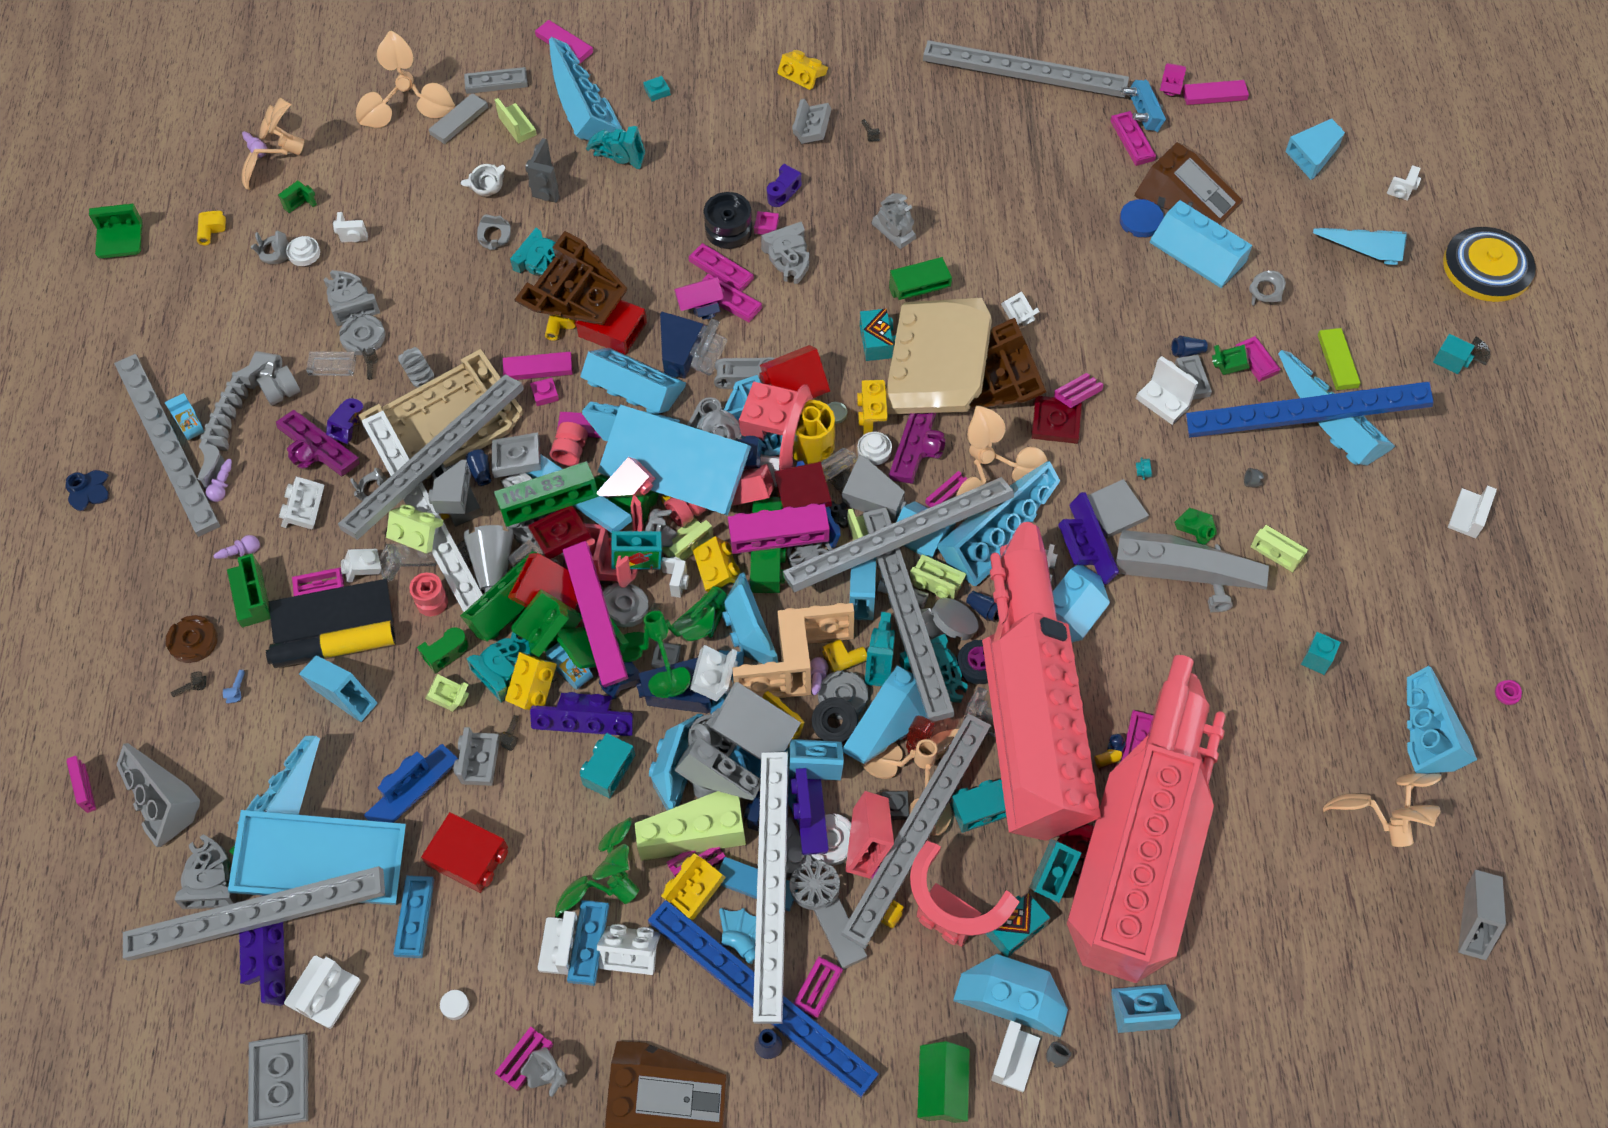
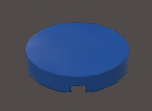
M1145 199L1129 201L1121 210L1120 225L1127 233L1128 231L1133 233V236L1150 237L1154 235L1164 218L1163 212L1154 202Z

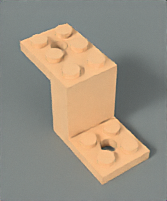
M837 603L829 606H811L800 609L788 608L777 611L782 662H767L759 665L744 664L739 667H732L734 683L739 682L760 697H763L766 691H769L778 698L811 695V666L808 644L837 641L839 639H854L853 603Z

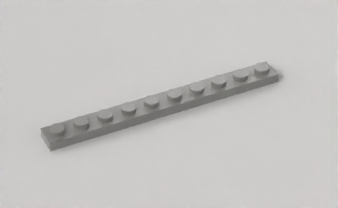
M929 40L923 54V61L1124 98L1125 95L1121 94L1122 87H1127L1129 80L1128 76Z
M134 354L115 362L118 373L195 533L200 537L221 527L139 358Z
M506 374L342 519L338 523L340 530L356 540L362 537L524 390L522 383Z
M1000 477L783 571L784 578L795 593L1014 498L1013 489Z
M886 507L863 513L868 534L892 524ZM898 547L876 557L928 722L954 717V710L900 548Z
M968 713L896 837L894 845L887 853L843 929L841 936L866 949L911 870L915 857L928 840L991 728L990 724Z
M378 866L123 932V959L131 961L385 896L383 869Z

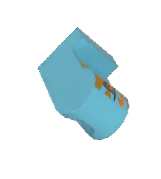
M184 393L165 402L187 440L205 432Z
M559 642L545 652L548 661L557 664L555 670L574 689H579L593 678L589 668L580 669L573 664Z

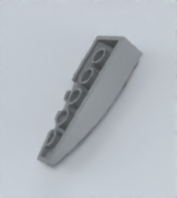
M1122 530L1117 553L1118 574L1267 590L1268 565L1168 534Z

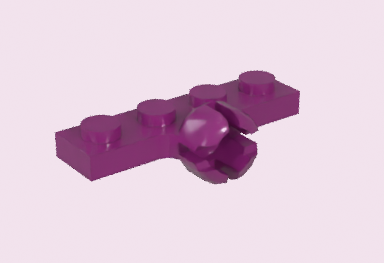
M292 410L276 421L277 429L295 441L287 447L289 459L294 465H298L299 469H306L314 462L321 461L342 477L360 464L359 458L326 435L325 432L295 410Z
M910 413L889 473V478L892 481L913 484L922 458H941L943 452L938 451H944L945 449L944 433L931 430L936 413Z

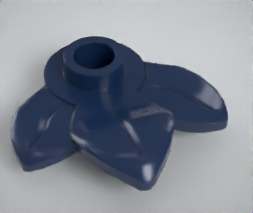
M93 470L87 474L79 472L70 474L66 478L65 484L67 491L70 493L68 497L70 505L77 511H84L89 502L101 504L108 500V491L102 484L108 479L109 475L100 470Z

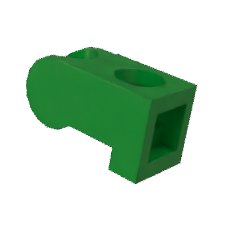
M452 627L444 633L442 638L430 646L424 642L417 649L423 660L436 674L464 654L469 644L464 631L460 628Z

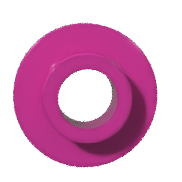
M1505 680L1498 683L1495 687V696L1503 704L1514 705L1521 699L1522 690L1517 682Z

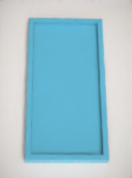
M620 404L597 472L611 477L628 457L637 459L656 478L652 482V491L728 516L751 446Z
M241 810L228 892L269 895L379 866L384 872L385 896L358 903L396 905L406 824Z

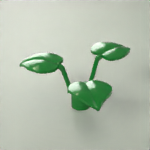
M714 606L702 610L693 619L690 618V615L682 617L673 626L668 619L665 620L661 611H651L643 618L645 633L631 632L623 634L629 642L622 655L624 663L635 661L642 656L643 650L649 648V637L654 641H658L667 672L657 673L650 679L648 687L654 696L668 698L680 695L689 687L691 682L690 673L686 668L679 667L671 670L662 641L667 637L668 629L676 637L682 635L687 641L701 639L707 636L714 627Z
M631 817L612 827L603 836L598 846L601 852L607 850L608 855L595 869L592 878L600 880L611 876L607 882L609 887L588 880L587 876L578 878L560 896L555 910L556 918L559 917V914L577 904L589 887L600 889L609 896L614 894L623 904L629 903L636 897L639 887L628 878V874L625 872L629 870V847L626 844H622L614 849V846L619 844L628 833L632 822Z

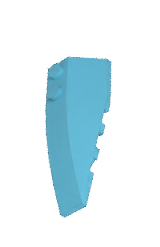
M551 37L549 45L554 80L560 101L567 115V120L571 123L574 134L579 139L590 140L599 131L607 130L608 132H614L615 129H622L610 103L606 98L600 97L598 94L600 89L596 84L592 85L588 80L590 75L578 65L580 61L569 45Z
M1281 350L1278 353L1286 373L1300 398L1335 394L1334 392L1327 391L1330 386L1316 376L1312 378L1313 371L1291 352ZM1364 416L1317 421L1331 437L1330 442L1338 449L1342 448L1348 453L1346 455L1347 459L1355 465H1369L1395 447Z
M1050 461L1043 463L1010 485L1014 492V498L968 517L936 545L947 565L966 573L965 580L973 586H977L990 574L992 569L991 554L998 553L1000 555V548L1008 545L1013 533L1021 523L1033 522L1040 505L1046 503L1059 484L1060 479Z

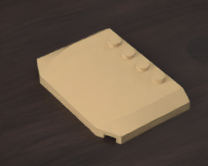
M982 298L916 301L902 304L886 388L888 414L967 412L970 409L969 404L974 398H978L982 392L992 324L991 315Z
M479 349L461 359V365L383 407L378 404L359 414V418L362 421L384 411L408 458L411 459L500 379V376L482 350ZM514 398L445 460L443 462L445 468L463 460L469 452L482 449L491 444L492 440L500 439L509 434L523 414V409Z

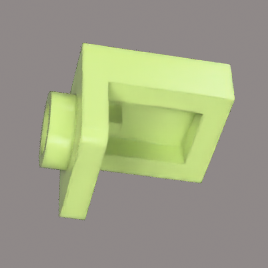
M437 674L425 699L453 712L458 706H463L469 695L466 692L468 684L463 682L459 685Z

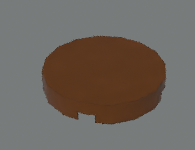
M186 616L181 619L182 621L177 624L174 623L170 627L166 635L165 644L170 654L180 662L193 663L206 658L213 652L218 641V633L214 625L202 616Z

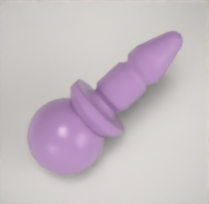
M242 132L243 139L247 142V147L251 152L254 149H268L267 145L259 138L253 137L248 132ZM259 153L257 158H262L267 153Z
M227 459L217 475V480L212 479V484L206 488V497L212 502H219L225 497L224 488H227L228 485L224 482L227 480L228 473L231 470V459Z
M253 535L244 536L241 541L236 540L234 542L235 545L218 551L214 554V558L225 559L236 554L244 556L245 553H255L260 547L259 540Z
M816 657L810 661L811 691L813 695H817L820 691L822 680L826 677L829 669L827 661L821 657Z

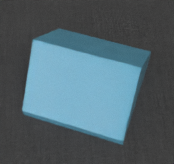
M916 501L903 506L897 522L928 508ZM956 523L903 546L933 559L939 550L936 545L952 532Z
M791 739L788 778H795L796 769L806 768L807 779L841 780L844 762L842 742Z
M1166 984L1111 989L1118 1033L1172 1029L1181 1019V1014Z

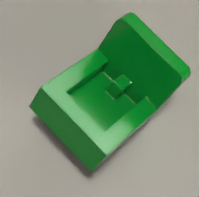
M299 180L278 194L283 209L288 213H291L305 201L312 207L317 205L313 189L309 185L305 186Z
M1245 344L1223 351L1219 345L1214 346L1213 364L1215 368L1219 367L1223 375L1250 368Z
M1190 507L1174 522L1177 530L1194 535L1197 543L1206 545L1217 534L1212 515Z

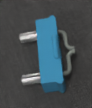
M1146 79L1144 81L1135 80L1130 88L1122 87L1121 94L1130 95L1137 110V113H1134L1132 116L1133 120L1142 121L1145 130H1155L1158 132L1166 118L1162 112L1163 105L1159 104L1149 82Z

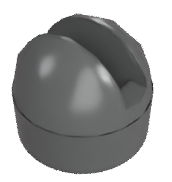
M1248 468L1244 476V485L1252 488L1261 486L1263 482L1260 480L1264 479L1263 473L1258 469Z
M1052 1042L1046 1052L1047 1062H1053L1055 1068L1064 1066L1071 1057L1069 1049L1058 1042Z

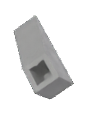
M699 737L686 749L674 770L697 786L749 800L755 799L761 784L760 778Z

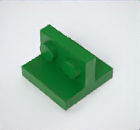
M540 589L512 625L511 629L512 632L527 640L530 652L539 657L543 651H548L558 643L555 636L560 629L575 628L583 618L581 613Z

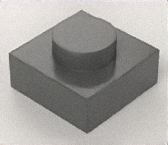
M908 791L882 792L881 796L889 799L891 820H907L909 817Z

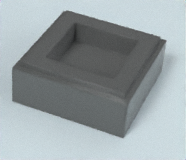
M656 642L652 668L665 666L658 642ZM663 643L669 664L679 663L681 645Z

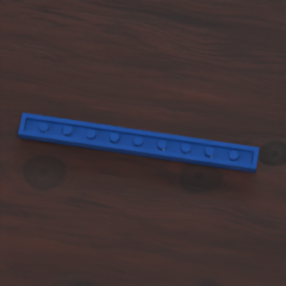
M1429 381L1186 413L1188 434L1189 438L1428 408L1433 407L1434 402Z
M665 900L648 919V923L753 1009L755 972ZM783 996L782 1024L771 1025L858 1097L862 1098L877 1079L879 1073Z

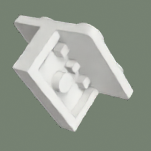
M564 911L563 919L551 917L546 919L538 963L539 972L568 975L578 917L575 912Z
M622 924L607 926L597 944V951H600L599 969L653 975L660 932H656L648 927L630 929Z
M313 956L284 1004L331 1029L361 980L357 976L343 970L330 958L325 957V959H322L318 956Z

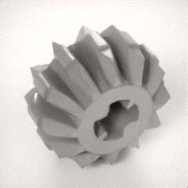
M418 348L407 349L398 356L399 363L415 387L418 388L434 379L430 366Z

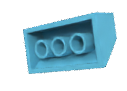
M1181 200L1167 212L1150 239L1152 245L1220 288L1247 262L1252 248L1250 243Z
M611 348L589 351L580 376L587 380L589 385L605 388L608 394L622 396L626 398V402L636 406L641 405L646 408L647 412L654 414L669 411L686 386L685 382Z

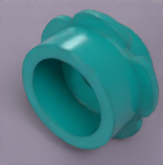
M1141 457L1140 462H1136L1137 476H1142L1143 480L1152 477L1150 458L1143 459Z

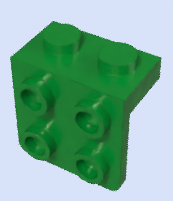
M134 203L89 208V217L97 229L95 247L97 258L137 255L141 252L143 220Z
M611 619L621 655H623L629 642ZM585 627L560 629L555 638L568 654L573 664L580 669L597 667Z

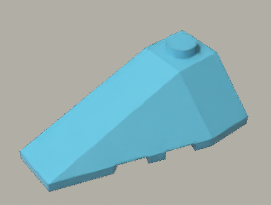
M1314 228L1313 233L1376 259L1384 260V264L1398 265V261H1403L1407 232L1384 230L1370 232L1369 230L1359 229L1348 231L1347 229Z
M899 666L894 669L842 748L845 754L865 764L885 751L890 744L898 739L902 740L907 736V733L915 728H920L926 723L928 719L912 673Z

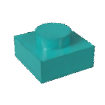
M663 76L643 82L644 89L652 102L671 95L670 88Z

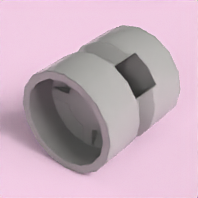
M287 365L275 370L273 376L267 374L257 379L271 406L283 401V396L285 395L292 397L301 392Z

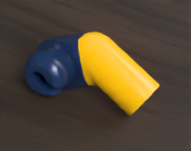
M1113 734L1109 739L1107 752L1094 756L1098 768L1116 763L1122 759L1125 750L1123 736Z

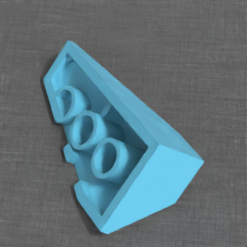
M1427 666L1407 677V705L1410 707V720L1407 721V729L1410 730V742L1407 743V751L1415 772H1454L1476 761L1477 758L1470 740L1432 667Z
M305 736L285 760L284 766L286 768L269 779L268 783L270 785L268 790L262 797L257 794L246 810L299 815L320 738L317 736Z

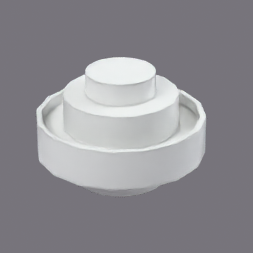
M301 236L295 238L287 245V256L294 265H311L320 256L319 245L311 237Z
M869 432L858 441V456H864L873 465L882 464L891 456V441L883 433Z

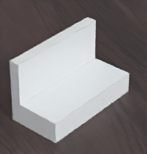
M1487 485L1483 493L1479 495L1462 488L1447 528L1476 538L1485 525L1497 489Z
M1010 1021L991 1081L1024 1092L1040 1038L1021 1031V1024Z

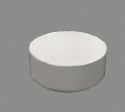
M451 990L444 994L440 1001L441 1012L448 1019H461L469 1010V1000L463 992Z

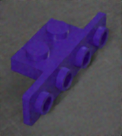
M1081 492L1070 503V509L1075 519H1063L1058 526L1074 565H1094L1097 574L1102 578L1103 584L1107 585L1119 573V570L1086 492Z
M575 692L561 693L557 707L533 705L530 709L532 729L593 734L608 733L620 736H632L633 714L631 712L610 711L612 696L577 694Z
M806 768L796 769L795 778L790 779L791 794H796L797 803H793L794 819L799 820L802 854H826L829 848L821 779H807Z
M283 922L240 932V984L250 985L260 981L261 1002L276 1006L284 1005L286 994Z

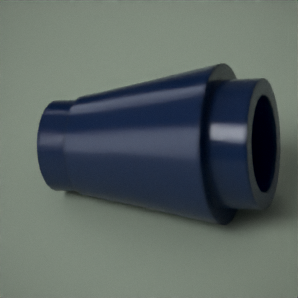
M1186 336L1174 338L1171 344L1172 354L1179 358L1206 353L1208 348L1205 339Z
M481 449L469 452L466 455V460L478 486L490 484L492 480L488 455Z
M972 591L968 595L966 603L986 621L996 622L999 619L997 603L994 602L993 597L976 591Z
M764 1029L755 1039V1051L764 1059L775 1058L782 1050V1040L773 1030ZM766 1038L773 1039L770 1043L763 1042Z

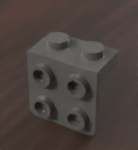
M542 138L540 143L535 146L531 160L527 161L525 170L528 173L532 197L556 203L559 199L555 170L552 167L548 141Z

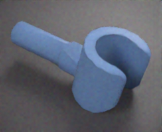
M244 670L238 671L232 688L223 689V698H226V703H234L241 700L240 684L245 674Z

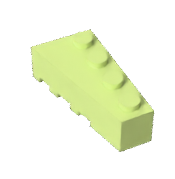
M719 791L635 823L637 849L641 861L676 856L689 851L702 852L710 848L720 847L722 849L746 845L740 797Z

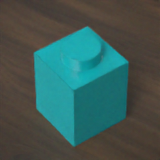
M1449 334L1433 363L1459 374L1462 367L1468 368L1474 358L1470 353L1475 345Z
M1316 632L1301 665L1325 675L1334 660L1341 642Z

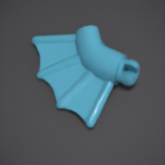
M720 908L719 914L723 929L722 945L733 947L743 959H746L748 964H753V960H755L756 916L748 914L744 908L738 911H728Z

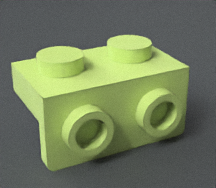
M401 505L389 511L386 538L428 553L432 551L435 529L443 526V520L436 518L432 513L415 510L414 506Z
M922 554L917 565L912 567L909 578L911 583L919 589L929 590L941 599H955L966 579V573Z

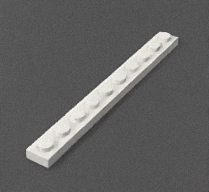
M381 411L362 420V423L390 476H392L410 459L384 411ZM422 482L403 499L406 505L414 506L415 510L432 513L436 518L441 519L439 513H436L433 505L429 503V495ZM443 522V526L435 529L431 553L464 612L483 594Z
M788 752L761 753L753 1004L754 1024H782Z

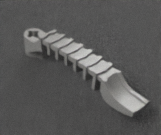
M256 351L249 366L238 372H232V379L226 383L225 391L221 392V398L218 403H215V410L210 414V421L208 424H205L206 430L200 437L201 443L199 448L204 454V463L197 479L201 480L204 489L212 484V479L217 480V475L225 462L219 450L228 451L229 449L227 441L229 432L227 429L232 427L231 419L236 418L235 408H242L241 398L247 399V388L255 389L258 385L257 379L267 374L273 376L275 370L282 367V357L280 355Z

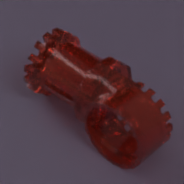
M915 716L908 728L906 744L908 754L913 749L916 751L917 745L914 743H917L918 740H930L936 728L932 721L923 716Z

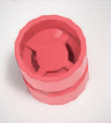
M573 422L561 423L555 436L557 439L554 440L550 451V457L562 465H577L583 452L582 448L585 446L588 437L587 430Z
M673 497L664 502L665 509L672 510L669 516L680 527H684L693 521L694 515L700 516L708 510Z
M428 572L414 577L409 588L419 612L430 617L441 614L447 608L448 597L439 577Z

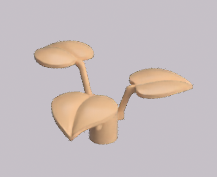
M389 31L378 47L377 59L380 65L387 70H395L397 68L399 75L395 81L396 86L384 100H382V97L377 92L365 94L357 105V122L360 125L373 128L384 127L390 122L392 117V110L386 102L398 90L406 92L410 89H413L415 94L420 97L417 102V108L424 116L430 118L444 117L456 107L449 92L442 85L432 82L426 84L422 88L421 93H419L416 85L413 84L414 78L412 74L401 70V68L407 69L411 67L413 63L412 50L400 35Z
M279 98L274 107L269 105L261 123L259 134L263 140L268 130L269 133L280 136L278 146H281V149H254L253 152L249 153L242 169V183L248 190H250L249 181L259 153H282L287 155V152L300 155L304 139L291 135L277 126L285 111L291 106L283 98Z
M976 406L967 436L971 444L969 452L976 459L974 464L977 465L981 481L977 477L968 478L960 486L956 496L986 483L981 463L988 464L996 458L1015 467L1012 478L1014 481H1017L1047 462L1046 455L1037 447H1026L1019 452L1016 463L996 454L992 448V443L998 442L1003 438L1005 423L991 409Z
M959 729L946 730L937 733L931 740L924 739L919 741L916 751L911 750L904 760H902L903 753L901 748L893 742L885 751L867 763L861 764L872 776L888 779L896 775L897 766L903 767L914 758L916 765L925 769L926 787L930 780L931 766L934 765L935 759L941 758L942 760ZM919 798L915 799L910 804L909 815L912 812ZM949 803L930 835L939 836L947 830L952 816Z
M1413 773L1397 778V785L1406 786L1405 808L1392 811L1393 817L1390 818V823H1387L1377 803L1371 800V796L1367 794H1344L1335 797L1323 807V813L1329 809L1355 810L1371 806L1383 824L1384 831L1390 832L1391 845L1395 847L1410 846L1414 843L1410 820L1434 827L1436 819L1441 812L1440 807L1434 805H1415L1410 807L1411 790L1415 786L1426 787L1440 781L1442 777L1441 774Z

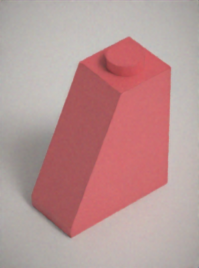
M768 464L742 472L731 506L770 497L775 483Z
M864 791L853 808L846 872L870 879L894 845L889 799Z

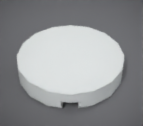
M825 814L828 853L810 856L814 861H823L831 866L839 865L847 860L851 823L840 814Z

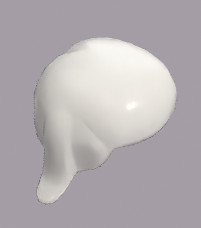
M479 165L469 174L468 179L461 181V185L469 187L476 194L483 197L496 194L503 185L505 166Z

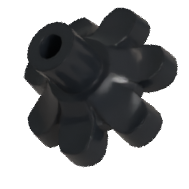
M832 501V506L829 508L835 524H839L841 528H846L848 526L846 504L840 503L838 505Z

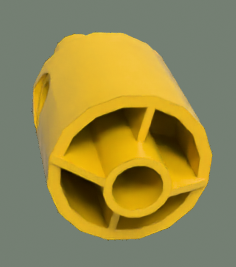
M808 400L800 415L794 438L793 458L797 461H803L805 465L820 461L821 463L831 456L835 448L834 413L827 404L817 400Z

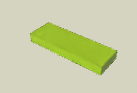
M1342 328L1319 330L1318 338L1335 389L1359 388L1361 383Z

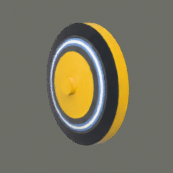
M1473 227L1459 232L1451 239L1443 256L1444 269L1450 281L1467 295L1484 301L1502 302L1520 296L1530 286L1536 272L1535 260L1529 248L1516 236L1493 227Z

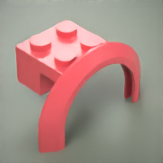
M753 381L739 418L740 432L742 436H756L764 441L767 432L782 435L779 470L792 468L793 445L799 418L806 402L813 400L808 385L804 384L797 392Z
M633 495L631 501L632 531H643L641 502ZM584 523L591 535V539L586 542L589 545L599 580L617 581L621 588L627 587L636 578L638 569H630L628 556L622 559L621 556H618L616 569H611L612 539L608 538V531L599 524Z
M926 841L914 859L910 874L911 890L918 905L917 917L919 922L930 930L934 928L942 933V938L952 945L958 944L961 947L969 936L986 934L1002 926L1020 903L1007 890L996 906L984 915H981V912L937 883H935L930 892L928 891L927 872L940 852L941 847Z

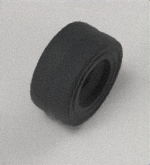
M831 697L821 701L815 707L812 714L813 730L823 741L845 743L859 723L858 714L853 705L839 697ZM835 713L841 715L843 719L842 725L838 728H831L828 724L829 716Z

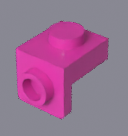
M1166 63L1160 91H1164L1165 94L1172 96L1181 94L1186 67Z

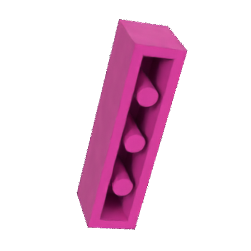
M809 504L805 507H786L782 510H762L758 513H738L734 516H728L732 554L829 541V524L825 504Z

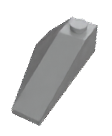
M129 743L123 744L117 762L118 770L126 789L132 790L134 793L135 802L133 805L136 811L142 812L145 819L142 827L156 847H162L193 823L196 812L199 809L200 800L187 784Z

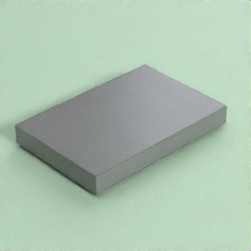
M735 682L709 728L761 760V753L785 752L801 722L739 682Z
M300 1034L249 1042L248 1128H268L307 1122L308 1036Z

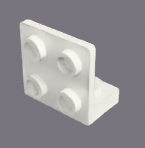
M1161 356L1157 360L1152 380L1137 393L1136 399L1173 425L1190 408L1198 382L1193 376L1179 369L1172 361Z

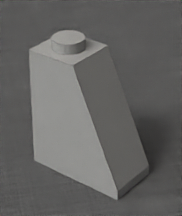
M859 455L842 492V503H845L847 507L862 512L886 507L890 520L895 523L903 506L907 505V502L904 501L905 491L868 459Z
M1475 870L1465 889L1458 953L1487 960L1506 926L1503 877Z

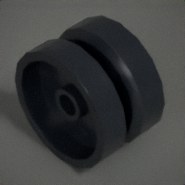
M722 192L709 198L703 210L707 239L713 245L725 249L737 248L745 244L751 237L753 230L751 220L752 209L749 201L744 196L734 192Z

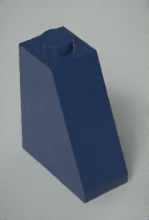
M661 312L660 325L664 373L672 377L685 379L705 338L704 323Z
M698 658L671 664V670L679 667L686 668L690 673L692 682ZM665 666L639 673L640 683H636L639 697H645L647 706L706 714L711 713L710 698L691 690V682L683 693L674 697H656L650 692L648 687L650 679L657 673L667 672Z

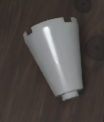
M485 525L475 527V532L469 534V530L464 532L465 543L479 588L485 593L508 572L514 536L512 528H509L508 531H503V526Z

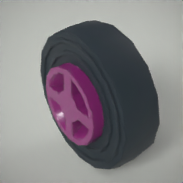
M982 640L970 641L960 649L957 656V663L962 677L973 684H986L988 679Z

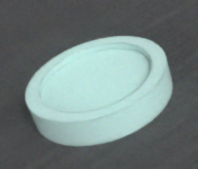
M840 402L828 404L834 413L835 424L843 422L847 417L846 406Z

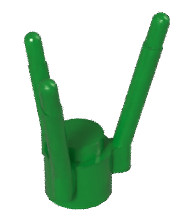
M713 586L708 593H705L695 605L677 620L687 615H690V618L693 619L704 608L707 609L714 606V609L718 612L714 619V627L708 634V638H712L722 617V612L725 611L724 602L727 594L721 588Z

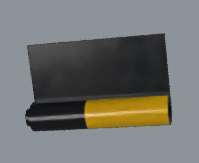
M387 578L268 601L273 644H270L269 649L266 650V659L268 664H272L274 668L310 662L316 655L326 659L396 645Z

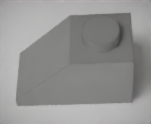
M467 460L459 461L434 480L433 489L429 490V503L433 505L436 513L465 514L471 475Z

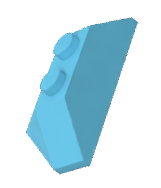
M758 375L735 382L724 410L733 414L738 421L753 381L761 383ZM767 432L764 441H762L766 445V450L761 451V455H779L783 436Z
M590 401L582 411L583 416L604 441L609 439L619 406L598 404L597 402ZM649 413L655 416H659L680 423V420L673 419L671 417H667L664 415Z
M1083 565L1071 568L1053 590L1057 620L1069 624L1071 642L1082 640L1110 604L1101 576Z
M741 573L724 602L725 612H722L726 627L731 626L733 633H730L734 648L739 647L740 652H744V656L762 664L767 662L778 663V655L745 573Z
M697 714L668 729L664 739L660 738L656 752L659 755L657 761L652 762L650 766L649 777H651L653 787L666 810L680 805L687 779L674 770L683 753L689 747L688 732L690 727L698 718L704 716L703 714Z
M995 954L963 972L953 999L954 1002L1057 1037H1061L1068 1011L1049 971L999 954Z

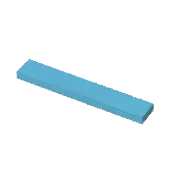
M541 454V470L526 472V474L534 479L562 470V468ZM602 496L572 505L611 533L612 531H620L632 522L630 514Z

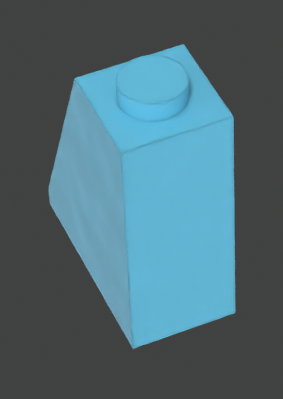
M1329 119L1291 136L1285 152L1311 180L1315 178L1339 148L1345 132L1333 119Z
M876 557L851 568L849 603H853L854 620H874Z
M317 655L299 673L313 690L360 722L378 704L352 673Z

